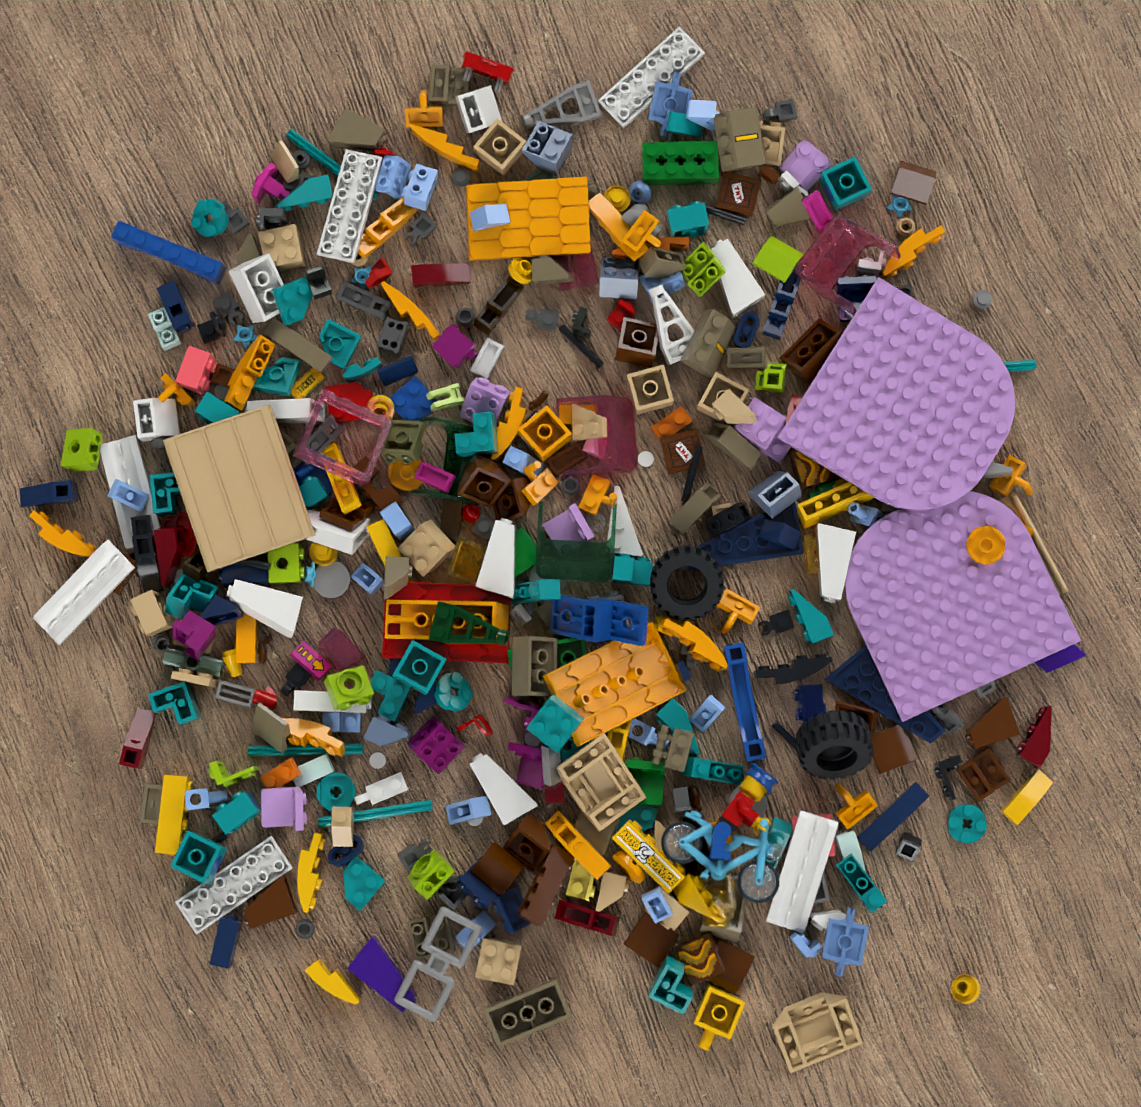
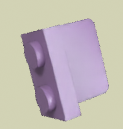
M476 377L469 386L460 411V417L473 423V413L492 411L496 416L497 424L503 405L508 400L511 391H508L502 385L490 383L486 378Z
M300 786L262 789L261 825L264 828L293 826L296 831L304 830L303 824L307 823L306 812H303V805H306V793H303Z

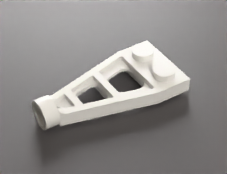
M661 284L648 291L653 301L660 348L667 365H671L680 361L694 330ZM665 306H668L674 315V318L667 322L663 320L661 309ZM675 323L679 325L684 335L682 338L671 342L668 338L667 329L669 325Z

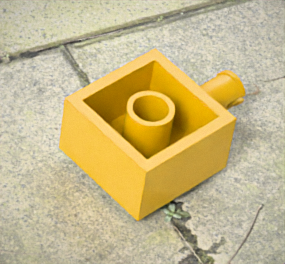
M708 984L692 1020L694 1024L704 1029L698 1047L709 1051L715 1035H720L730 1040L746 1002Z

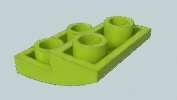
M702 242L684 260L686 268L680 271L688 280L687 284L699 297H702L727 272L705 242Z

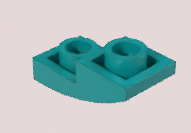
M669 112L667 131L702 138L703 126L687 119L686 114Z
M377 357L374 359L370 358L364 363L362 369L357 363L348 366L342 376L347 382L358 380L373 374L382 368L383 365Z

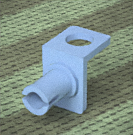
M856 502L851 503L848 507V511L851 513L849 520L871 527L878 517L881 519L886 516L876 508L862 504L859 505Z
M633 718L629 737L643 745L650 743L656 746L658 738L657 734L654 733L655 728ZM635 725H640L643 728V733L640 736H635L632 733V728ZM667 740L665 741L663 751H665L669 744V741Z
M207 788L185 791L186 809L209 808L211 803L227 802L226 790L208 792ZM191 795H200L201 802L198 805H193L190 802Z

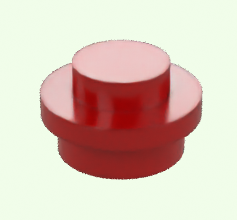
M468 504L463 507L462 516L467 522L475 523L480 516V510L476 505Z

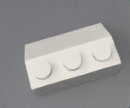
M270 253L244 262L229 271L253 323L265 322L280 313L272 289L284 284Z

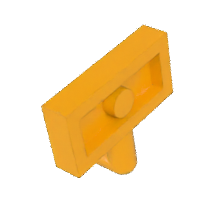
M422 90L419 94L420 107L405 108L406 128H411L412 124L419 127L444 125L443 107H427L428 93L426 90Z
M644 209L622 239V242L636 252L645 240L655 247H660L661 241L651 234L659 220Z
M166 373L160 378L164 382L162 386L165 388L157 397L161 402L164 403L175 392L178 395L175 399L183 406L187 404L191 408L196 403Z
M1009 455L1003 465L1013 468L1011 476L994 478L989 485L990 489L1007 497L1016 484L1022 487L1028 496L1032 495L1033 489L1030 483L1020 478L1027 464Z
M539 461L531 463L523 470L531 482L522 490V493L533 506L559 483L548 468H545L536 476L533 471L541 467Z
M593 474L578 506L579 510L596 517L602 503L613 507L617 506L618 501L615 493H611L609 497L605 496L611 481Z
M726 588L717 607L730 613L721 629L722 634H728L737 618L751 625L760 607Z
M841 784L835 785V790L847 802L835 814L847 830L878 806L866 789L853 799L851 794Z

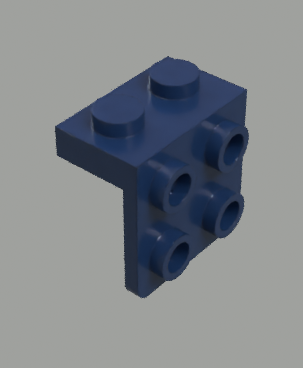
M863 275L861 277L844 276L838 278L835 291L840 322H850L876 282V276Z
M478 859L456 883L463 893L468 894L472 898L473 903L477 907L485 910L498 894L470 872L479 861Z
M517 886L504 892L501 896L495 897L493 906L498 915L501 914L504 919L502 920V925L506 933L510 931L511 935H513L517 930L531 924L516 916L523 901Z

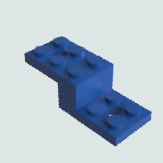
M560 595L561 599L553 600L551 603L550 633L592 642L614 640L638 646L646 645L648 606L606 598L586 600ZM567 612L570 613V621L566 617ZM627 619L631 621L632 625L630 628L627 626Z

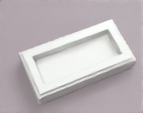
M487 337L470 372L488 379L504 346Z

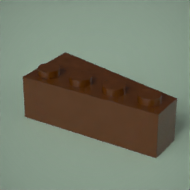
M554 844L550 845L551 849L544 857L516 913V916L535 926H542L544 924L550 906H553L557 898L556 893L559 888H562L566 880L564 876L567 870L570 871L574 864V860H572L573 855Z

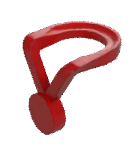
M477 715L469 722L466 721L456 728L460 732L469 724L475 722L485 736L489 737L493 733L489 723L482 715ZM477 719H480V721L486 727L487 732L483 729V727L480 725Z

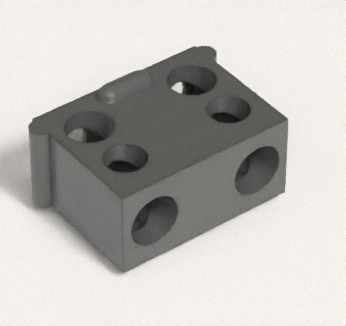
M386 317L377 344L378 348L400 356L410 330L408 322H401Z
M673 788V812L675 814L686 813V811L690 812L692 808L690 807L688 788Z

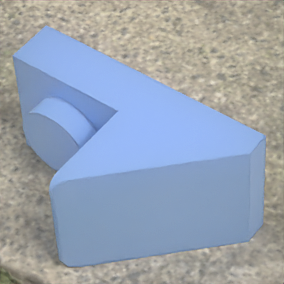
M703 100L688 101L686 118L715 133L714 117L715 114H719L716 111L717 102Z
M115 479L107 496L142 512L149 494Z
M710 695L690 717L689 721L704 732L725 709V706Z
M323 712L322 724L330 727L332 732L361 733L362 713Z

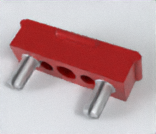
M468 51L463 55L464 60L461 68L466 70L463 81L469 82L472 72L497 81L494 92L500 93L502 84H507L514 72L512 67Z

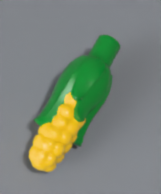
M842 478L821 484L815 492L808 494V497L811 499L848 481Z

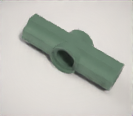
M166 648L163 664L221 676L224 666L223 660L202 656L197 666L192 668L189 665V660L192 657L185 654V651Z

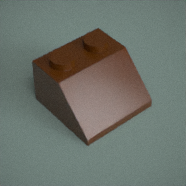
M623 317L614 360L652 368L659 337L657 325Z

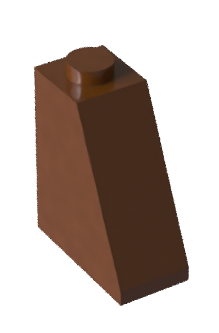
M1007 697L1000 698L966 730L967 735H965L968 746H971L972 749H977L1020 734Z
M286 875L279 877L244 910L243 919L245 925H249L250 929L297 913Z

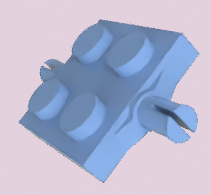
M673 72L671 83L655 82L647 119L662 124L659 136L667 137L669 112L687 113L688 101L691 100L693 90L679 85L681 73Z
M847 907L846 919H828L821 955L822 958L833 960L837 963L835 975L843 977L845 965L862 966L869 926L853 921L856 909Z

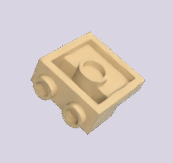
M759 120L765 162L767 165L781 166L785 127L781 126L782 123L770 122V125H763V121Z

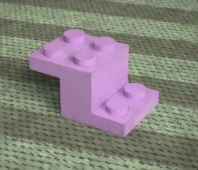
M754 397L748 408L755 413L757 422L754 424H736L734 430L748 439V442L759 452L780 464L791 447L778 439V436L785 427L784 422L787 417Z

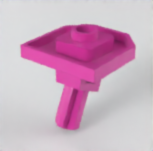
M270 163L263 170L262 174L259 173L254 181L255 185L251 195L258 204L261 203L266 193L280 200L290 194L284 189L282 184L275 180L279 171L273 163Z

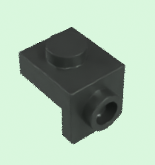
M323 266L315 267L305 272L314 300L332 294Z
M580 306L579 311H575L572 317V322H574L572 332H575V335L580 338H590L591 330L582 327L587 316V309Z

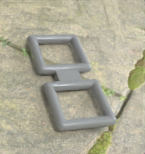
M441 907L421 945L423 950L432 955L427 965L419 960L413 961L394 1001L412 1012L435 1022L455 985V980L445 975L449 964L458 968L464 967L482 931V927L446 907ZM445 916L473 930L459 959L431 945ZM417 970L446 984L432 1012L404 998Z

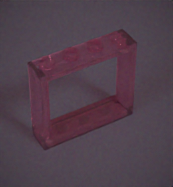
M321 390L315 399L293 456L364 487L369 483L392 421L382 414L370 412V409L367 407H359L353 404L347 398L337 397L332 391ZM323 402L382 428L365 473L306 447Z

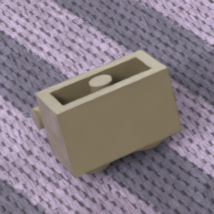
M662 725L660 732L657 733L658 741L656 749H653L652 755H654L652 763L659 765L661 757L666 758L665 767L684 772L694 732L675 727L673 735L668 734L669 726ZM666 740L671 741L669 752L663 751Z

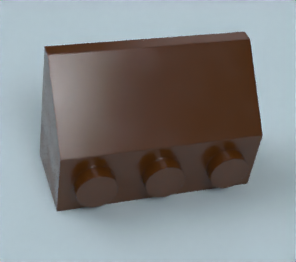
M818 319L780 357V360L787 364V367L801 380L811 385L843 333L823 320Z

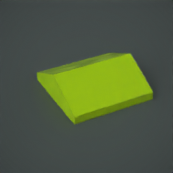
M771 236L764 243L753 265L785 283L804 254Z

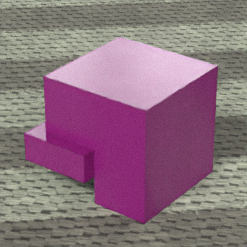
M455 324L447 327L431 346L455 368H461L468 359H475L479 354L474 350L477 345L460 332Z
M190 610L182 621L176 620L172 625L173 639L188 647L185 654L199 661L216 637V626Z

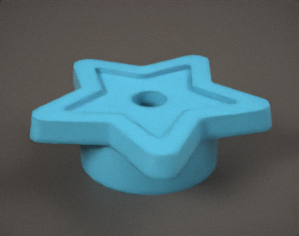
M892 195L893 202L888 206V209L895 211L898 217H901L904 211L912 210V207L908 204V199Z
M368 266L365 269L355 267V276L351 282L359 284L365 290L367 286L365 281L369 277L371 267Z
M251 324L248 327L238 325V332L233 340L242 342L244 347L247 348L250 342L257 338L253 333L254 325Z
M312 562L310 567H305V578H303L304 582L310 583L311 587L314 586V578L316 576L315 562Z

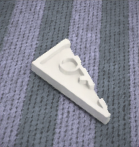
M615 486L614 493L617 495L618 504L615 507L612 506L606 552L642 557L643 553L619 486Z

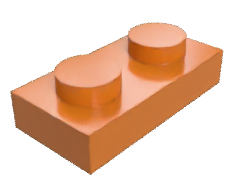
M681 406L650 429L660 441L659 437L678 433L693 421Z
M290 758L262 775L260 779L266 789L281 788L302 775L294 759Z

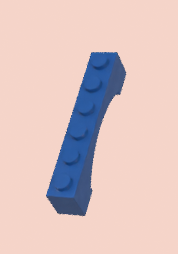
M119 220L111 235V238L119 245L167 261L217 285L220 284L226 270L222 262Z
M744 643L724 646L723 650L728 664L727 670L745 761L767 758L755 709Z

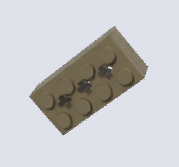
M557 977L484 1008V1013L498 1048L572 1017L571 1010ZM543 1000L551 1002L549 1009L541 1006ZM525 1008L533 1010L531 1016L528 1017L527 1014H523ZM508 1015L515 1018L513 1019V1024L505 1022Z

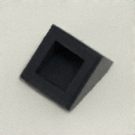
M904 832L895 854L914 861L921 848L922 840Z

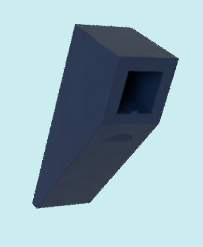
M72 480L19 488L21 508L78 502L77 483Z

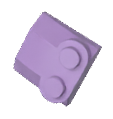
M803 140L781 166L778 167V170H781L783 173L787 170L796 179L799 186L808 192L819 180L821 172L831 167V163L814 145Z

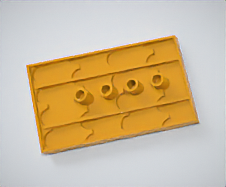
M587 177L466 185L469 261L517 257L527 258L540 255L589 254L591 250ZM507 204L510 218L509 224L473 231L470 212L484 205Z
M653 621L647 624L645 646L612 641L543 676L551 695H556L585 718L572 735L576 747L687 691Z

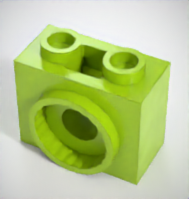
M92 428L66 430L61 466L72 472L97 470L103 434Z
M292 543L268 552V563H271V568L268 571L270 584L302 583V578H305V567H302L305 551L299 543ZM282 559H286L288 562L287 567L284 569L279 568V562Z
M364 665L327 675L324 681L334 710L340 709L344 711L355 704L365 705L370 702L374 695ZM349 683L352 685L353 688L348 689L344 686V684Z
M433 849L414 864L407 878L414 889L428 900L455 871L449 862Z

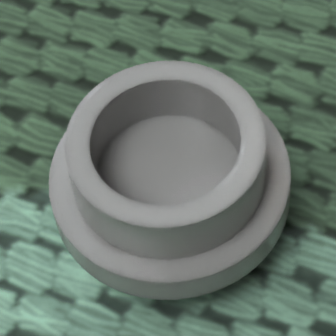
M980 290L973 296V303L978 309H986L992 303V296L988 291Z

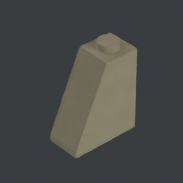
M345 108L327 138L331 147L373 151L378 150L380 146L383 147L387 140L384 128Z
M714 422L703 436L742 467L751 469V467L758 463L761 453L730 425Z
M710 483L705 484L669 520L672 528L676 532L684 534L722 495Z

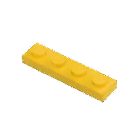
M334 442L327 446L320 453L341 511L346 515L362 505L339 446Z

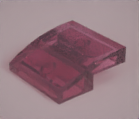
M591 246L589 254L552 256L555 261L574 277L573 282L558 283L559 291L572 290L599 283Z

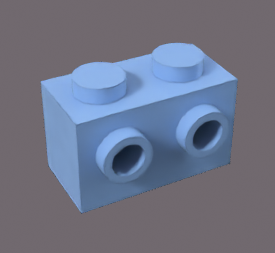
M416 164L415 169L409 173V184L404 186L402 196L404 197L405 205L426 211L438 181V170Z

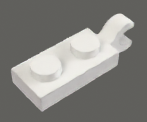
M399 772L366 786L367 793L359 795L354 799L357 805L368 800L374 805L409 789L402 772Z

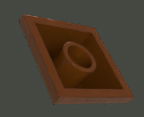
M475 453L465 467L457 493L491 508L509 484L510 478L492 460Z
M528 477L510 480L493 504L496 520L501 521V518L513 521L527 514L531 503L522 493V490L531 482Z
M527 814L503 847L532 872H534L551 849L544 825L529 814Z

